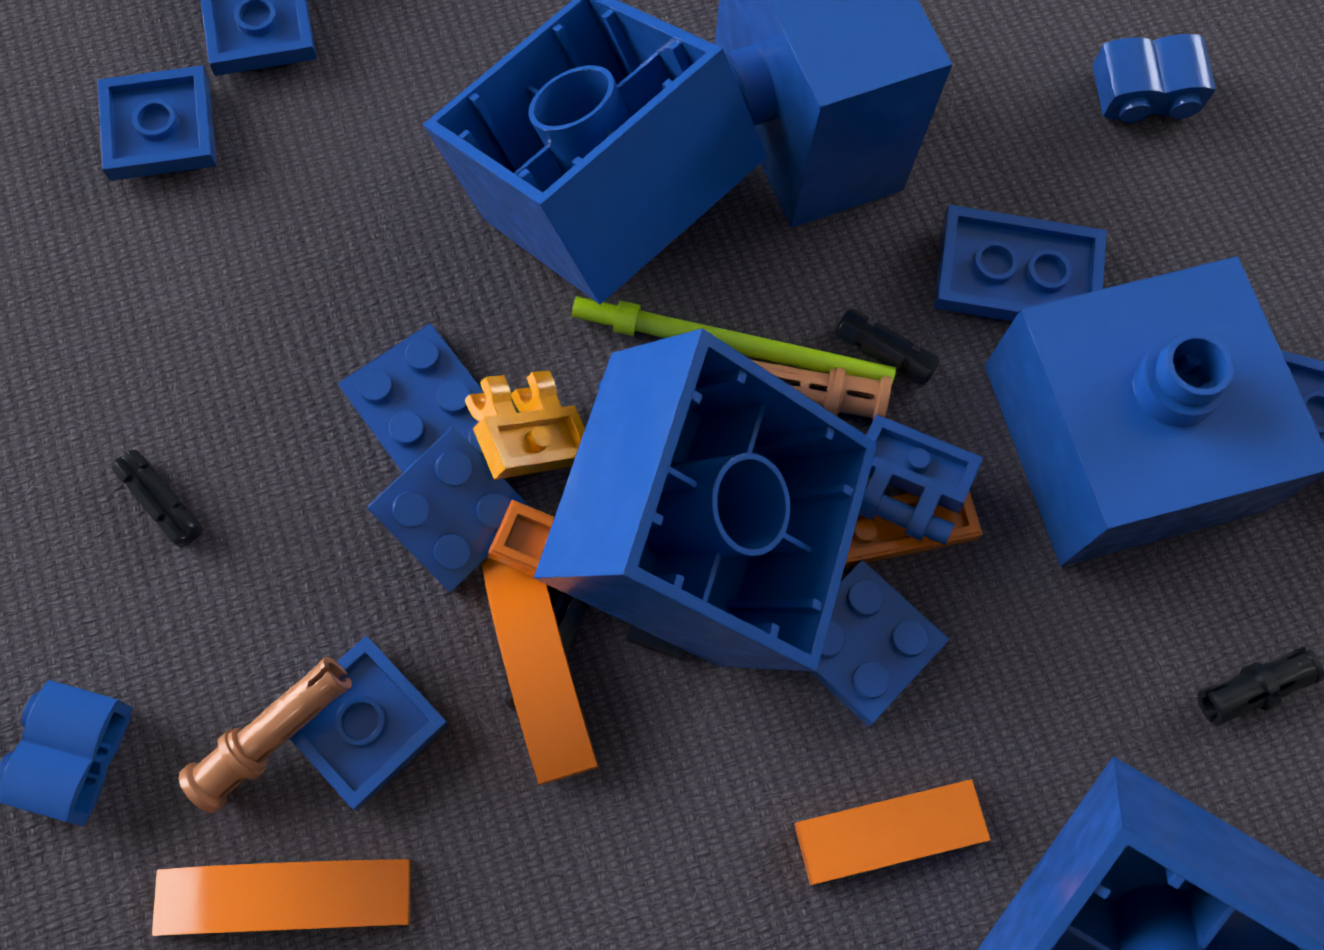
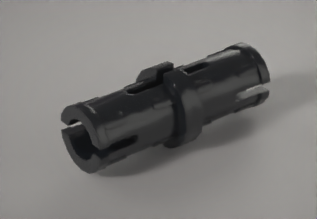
M1301 647L1270 663L1254 662L1243 667L1240 675L1199 691L1197 695L1198 703L1208 721L1214 722L1215 726H1220L1248 711L1257 708L1268 710L1280 705L1282 697L1323 681L1324 669L1313 651H1306V647Z

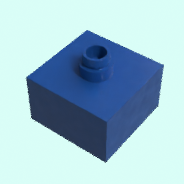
M572 0L423 124V127L483 219L599 305L767 158L724 49L618 0Z
M719 0L715 45L724 49L767 155V158L761 163V167L790 228L903 191L953 65L918 0Z
M1238 256L1023 308L1019 311L984 365L1060 567L1267 512L1324 476L1323 441Z
M703 328L613 352L605 370L534 578L719 667L816 672L878 443Z
M1113 756L977 950H1324V880Z

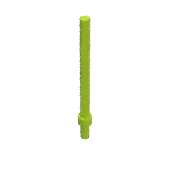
M576 296L573 304V318L613 326V332L634 337L636 332L669 338L703 328L747 357L829 374L830 369L836 370V367L845 368L847 375L880 380L882 376L892 377V384L895 377L896 367L646 312L641 310L640 304L620 300L618 305L606 302L599 305L592 299Z

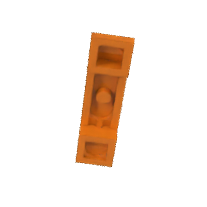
M485 558L481 564L492 618L514 704L538 784L542 786L599 768L551 601L552 596L549 585L535 579L530 574L493 559Z
M411 860L310 861L158 869L152 936L410 925Z

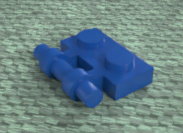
M876 414L866 436L878 444L869 473L871 479L865 488L859 515L872 521L877 516L906 529L905 535L922 541L923 537H927L946 545L955 524L934 516L935 509L939 505L958 514L960 513L984 457ZM891 485L919 497L916 508L886 496L885 493L888 486Z

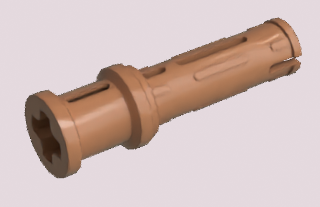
M752 360L782 381L799 384L800 386H790L836 416L838 413L872 418V420H874L876 414L884 418L886 416L892 377L882 376L880 380L847 375L845 368L836 367V370L830 369L829 374ZM812 386L826 389V391L810 389L809 387ZM847 393L870 397L871 400L847 395Z
M324 657L306 676L288 689L250 724L246 725L243 729L234 728L227 730L219 737L218 747L201 762L189 763L179 772V783L187 798L195 806L209 813H216L227 803V795L246 779H257L266 770L268 757L277 748L295 735L331 702L352 687L350 678L345 677L342 681L339 680L347 674L345 669L334 659Z

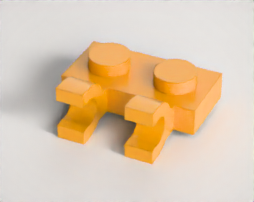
M550 370L531 372L527 377L530 387L515 389L512 393L505 375L485 377L480 382L484 393L470 394L465 399L472 417L479 421L473 430L494 480L573 466L585 427L575 405L561 406L557 397L555 381ZM511 397H512V400H513V402H514L516 408H517L518 411H519L518 413L516 412V410H515V408H514V405H513V403H512V401H511Z

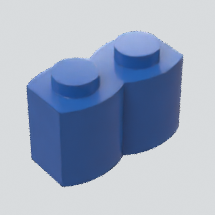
M1177 34L1156 40L1141 37L1113 40L1102 45L1092 64L1102 116L1109 119H1120L1126 123L1140 121L1152 113L1170 116L1174 119L1191 117L1204 108L1216 91L1205 40L1200 35Z
M47 680L40 692L34 693L24 707L21 718L22 726L24 727L22 740L15 750L9 752L0 762V803L71 824L84 826L102 791L108 765L119 749L129 724L132 707L115 698Z

